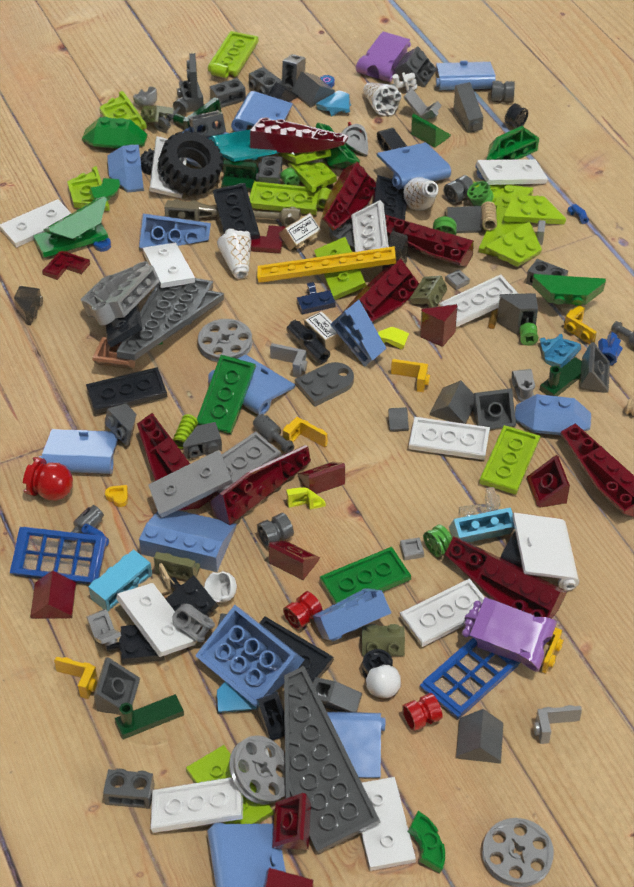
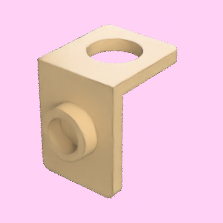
M159 564L160 576L140 583L138 587L153 583L162 595L171 592L170 578L163 564Z

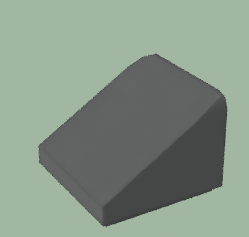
M406 407L388 409L390 431L409 430Z

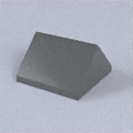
M303 71L292 89L298 95V98L310 108L335 93V90L318 76Z
M481 206L447 207L445 209V216L454 219L457 224L456 233H482Z
M592 342L582 356L580 387L607 393L609 392L610 361L597 345Z
M462 380L443 387L429 416L449 422L466 424L473 411L474 394Z
M512 388L474 393L473 414L477 426L490 427V429L503 428L504 425L509 427L516 426Z
M109 657L104 660L94 692V699L98 712L120 715L119 708L123 703L133 705L140 677Z
M484 709L461 717L459 720L456 759L501 764L504 723Z

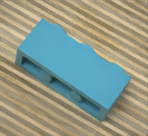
M511 508L456 518L451 522L449 530L452 538L455 536L468 543L511 534L515 529Z
M132 550L129 554L124 555L113 567H109L102 576L92 581L88 586L90 598L103 609L111 610L119 603L116 599L118 593L137 588L140 583H143L152 576L151 562L135 550Z

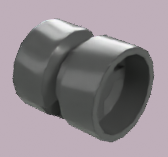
M493 80L491 101H500L503 98L505 102H513L515 81H506L502 84L501 81Z
M463 175L444 186V195L451 204H456L468 197L467 191L474 183L470 177Z
M283 512L273 516L271 521L267 519L257 524L258 534L266 547H268L270 542H277L279 539L286 540L294 535L291 521Z

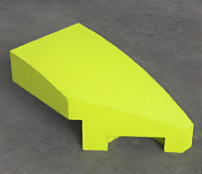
M395 327L378 331L383 343L387 342L401 350L405 346L409 333Z
M306 487L286 489L289 508L308 504L310 510L326 506L324 499Z

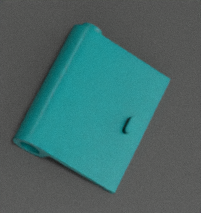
M251 129L209 137V140L212 139L215 142L214 145L219 147L223 157L233 162L246 159L255 160L261 156L280 153L277 150L250 148Z

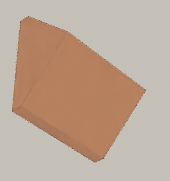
M102 337L92 357L95 363L134 369L135 360L117 358V350L122 342L110 347L107 337Z

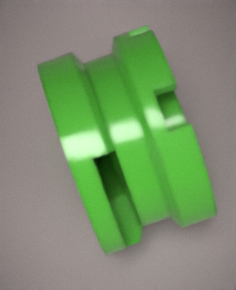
M485 181L472 184L467 191L473 206H481L487 201L492 202L494 198L489 184Z
M443 216L433 222V229L456 235L457 224L454 219Z
M438 524L432 530L426 531L423 539L428 550L434 556L440 557L447 551L452 536L444 526Z

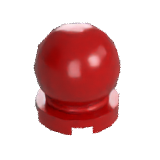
M33 457V464H28L24 473L23 484H26V489L23 492L30 496L39 494L48 501H57L66 497L73 488V476L69 469L61 463H47L44 458Z

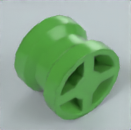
M286 168L281 172L280 178L285 185H299L300 178L293 168Z
M525 323L520 326L519 333L522 344L530 346L537 343L538 330L535 324Z

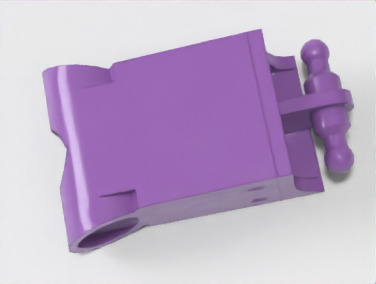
M383 31L369 48L366 55L358 60L356 71L391 83L392 76L396 74L394 71L395 67L407 53V48L411 46L410 39Z
M484 597L482 603L475 601L473 609L465 615V629L462 631V635L464 637L471 636L476 639L478 648L521 662L527 668L539 672L545 657L543 646L552 638L557 622L551 618L535 617L532 614Z

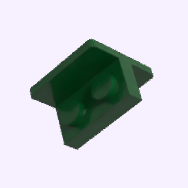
M224 160V177L221 187L245 183L247 190L251 191L254 181L256 182V174L259 173L256 163Z

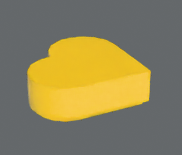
M128 486L108 487L105 490L107 501L113 502L116 507L126 506L128 503Z

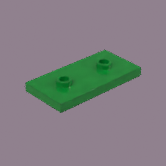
M100 223L96 225L97 229L89 233L87 231L82 233L83 237L75 241L45 232L33 235L42 256L45 258L61 251H69L93 244L96 241L106 240L108 233Z
M220 355L197 417V425L216 422L218 431L232 434L256 369V364Z
M393 547L319 576L321 584L334 604L365 588L382 590L384 592L411 580V574Z

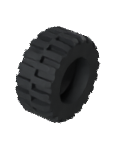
M181 131L175 135L173 134L165 141L157 164L161 177H164L163 181L169 184L171 189H176L181 194L200 195L202 192L206 193L215 186L223 168V155L220 153L219 147L214 145L215 142L212 139L209 140L206 135L203 134L202 136L199 132L194 131V133H191L190 131H184L182 133ZM185 157L193 159L196 162H198L202 168L193 169L187 167L179 160V158Z

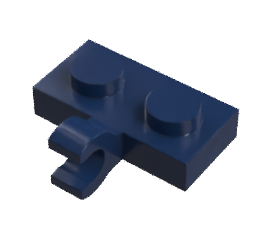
M314 282L307 283L308 295L297 297V304L302 315L336 307L331 290L317 293Z

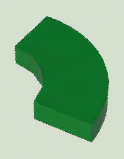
M103 178L100 186L90 187L89 192L92 201L99 197H106L107 201L110 200L111 197L118 193L119 179Z
M417 811L407 832L419 844L421 853L419 862L440 873L445 863L444 843H442L434 823L423 813Z

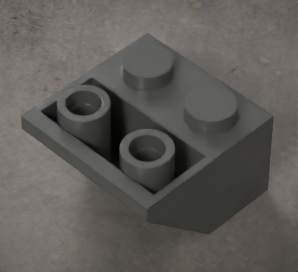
M419 46L407 52L394 69L402 81H404L402 73H414L415 84L420 87L426 86L437 70Z
M536 293L500 294L497 323L517 335H520L519 328L525 323L536 325L538 314Z

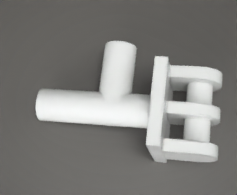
M402 73L404 81L401 82L399 81L398 74L392 76L394 84L391 85L395 88L405 87L407 92L411 88L413 90L417 89L414 73Z

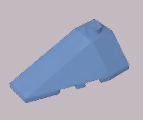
M142 214L139 248L176 243L177 246L207 241L209 240L211 223Z

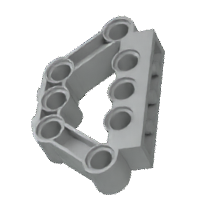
M147 261L140 262L128 269L102 278L81 298V302L89 317H94L101 326L106 325L115 318L125 317L160 280L154 266H149Z

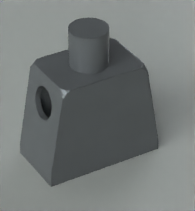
M292 54L283 60L282 85L290 90L293 89L301 72H305V57Z

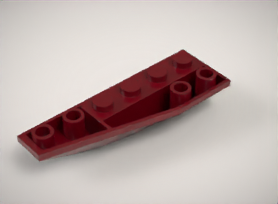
M267 117L260 118L250 130V148L277 150L280 153H305L343 146L348 140V135L287 122L283 119L270 120Z
M358 162L342 171L325 203L322 219L333 231L351 218L352 214L366 206L374 194L375 180L368 175Z
M385 215L387 235L427 256L461 266H467L473 257L474 240Z
M400 258L396 260V264L387 265L353 299L345 310L360 300L372 322L401 307L412 296L419 282Z
M153 413L137 423L155 481L190 464ZM210 494L179 510L199 509L213 499L214 495Z
M576 423L561 431L565 442L597 490L622 513L634 517V475Z
M304 445L247 472L210 501L213 516L228 525L234 523L311 462L308 446Z
M453 536L445 553L454 564L495 601L532 614L535 617L552 619L559 611L567 594V591L536 575L524 574L522 568Z

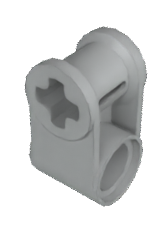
M532 370L512 371V383L518 400L523 402L534 396L535 382Z
M190 604L181 605L172 616L173 623L198 642H204L205 635L209 629L215 626L214 621L210 617L202 614ZM180 612L186 613L188 619L182 618Z

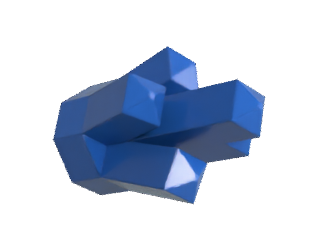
M613 332L608 335L607 340L602 338L598 341L599 349L610 361V365H614L617 362V358L623 349L619 345L621 340Z

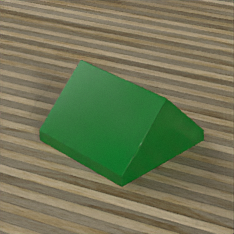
M413 113L411 135L434 148L450 138L451 134Z

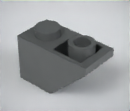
M126 403L107 409L104 424L125 445H129L137 414Z
M216 422L199 425L193 430L183 443L186 459L211 454L218 450L222 451L221 436Z
M315 677L313 685L325 708L343 712L358 711L362 697L361 692L336 681Z

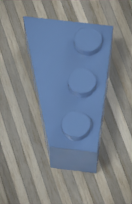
M360 300L355 302L330 324L364 366L387 349Z
M365 588L313 615V619L322 639L335 641L347 632L355 631L361 626L391 614L382 590Z

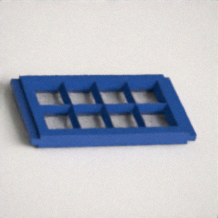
M19 527L10 574L42 578L53 570L76 583L91 584L93 580L98 579L100 576L107 538L98 535Z
M472 638L423 680L420 688L427 694L432 693L442 707L459 719L516 669L521 662L478 648L476 639Z

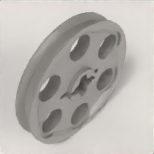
M234 319L215 320L205 325L199 332V350L206 358L218 362L221 354L237 359L247 355L251 350L252 333L240 321ZM230 327H236V328H237L236 330H233V331H232V330H228V328H230ZM212 329H218L219 331H218V332H211L210 330H212ZM240 337H247V338H248V339H246V340H244V341H243V340H239ZM204 341H211L212 343H210V344H204L203 342H204ZM233 349H239V350H240L239 352H236V353H235V352H232ZM215 351H222L221 354H214Z
M256 735L244 739L234 747L229 762L230 773L235 786L243 796L257 804H270L286 794L285 753L274 741L267 737ZM246 744L252 747L253 755L247 752ZM265 747L270 749L272 757L266 755ZM238 762L244 764L246 768L245 773L239 769ZM276 767L282 770L283 777L277 775ZM250 782L256 785L257 793L250 789ZM269 785H272L275 788V795L270 793L268 789Z
M509 818L496 823L488 831L484 839L482 854L486 868L498 881L513 887H528L540 882L548 874L552 866L554 849L550 837L539 825L527 819ZM516 827H523L527 833L519 836L514 832V829ZM495 834H501L506 840L503 843H497L492 837ZM541 840L545 843L546 847L541 850L536 849L533 846V842ZM514 848H516L518 851H522V856H519L518 853H514ZM499 855L502 857L503 862L501 864H494L491 862L490 857ZM538 861L543 864L544 868L541 871H535L532 869L531 863ZM518 869L521 871L522 876L515 879L510 876L509 871Z

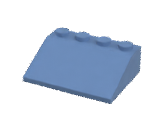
M157 511L146 523L139 538L141 554L154 557L156 552L168 553L172 556L189 558L195 561V563H199L201 569L218 572L237 525L235 523L228 525L218 519L184 511H175L161 518Z
M236 605L232 607L195 655L255 707H257L256 699L274 693L284 684V675L298 669L305 660Z

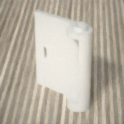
M513 513L512 517L524 574L559 578V587L565 590H573L578 586L579 578L566 522L557 518Z

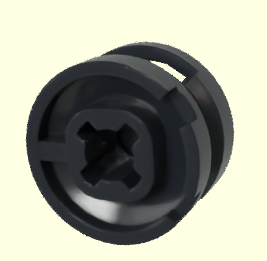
M514 103L506 112L505 123L513 125L514 128L523 126L528 118V109Z
M381 649L367 652L363 657L362 672L364 678H367L372 668H377L381 665L393 666L391 655Z

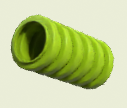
M185 414L182 416L178 429L172 439L180 449H183V443L198 424L197 418L193 415Z

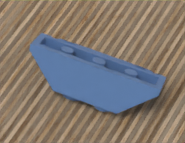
M139 145L122 146L107 155L110 179H119L120 187L124 188L126 192L144 191Z
M536 394L516 405V422L532 432L561 435V431L575 423L584 431L590 430L591 412L575 398Z

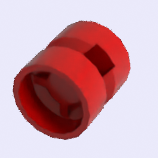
M306 591L296 598L295 603L291 602L284 607L283 614L292 627L300 630L310 620H313V615L321 612L323 609L317 597L311 592Z
M432 693L420 697L418 702L412 700L402 705L404 718L412 731L425 727L426 722L432 724L443 718L440 704Z

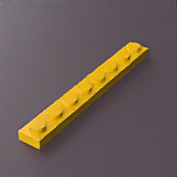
M395 246L260 265L257 267V279L261 283L396 264Z

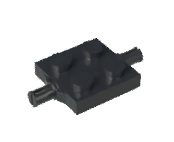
M194 575L182 585L179 584L176 578H171L173 582L170 580V585L174 591L166 598V601L174 611L183 604H190L209 617L211 612L219 607ZM180 612L182 618L188 619L186 613Z
M136 625L121 626L119 642L106 646L107 652L120 650L122 664L165 660V655L162 657L158 656Z

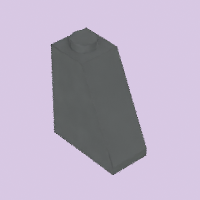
M471 83L455 85L454 113L467 133L482 130L483 114Z

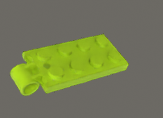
M230 31L208 65V71L211 72V75L227 78L230 74L237 77L259 42L258 36Z
M254 181L249 198L252 208L281 211L283 208L296 207L301 210V213L317 215L316 208L324 209L331 190L329 188H316L315 192H311L305 186Z

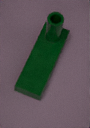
M214 97L188 117L217 110L222 112L219 99ZM179 114L173 116L174 123L184 126L185 130L190 127L188 117Z
M574 357L562 368L559 366L550 367L549 378L540 385L539 390L549 396H559L581 378L582 361Z
M176 694L133 710L130 703H123L119 708L120 716L115 718V723L124 740L184 716V710Z

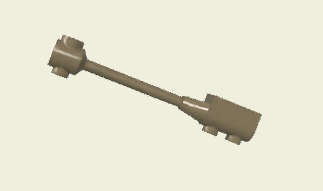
M179 199L167 200L165 204V217L200 221V218L219 215L216 207L201 204V202L195 200L190 202ZM296 207L283 208L280 213L253 211L255 218L279 219L285 227L301 218V210Z

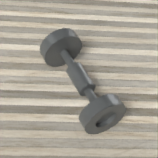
M177 99L173 103V114H168L166 118L159 116L158 122H154L155 127L160 132L165 133L169 130L170 124L168 121H171L175 114L184 115L188 111V105L184 100Z

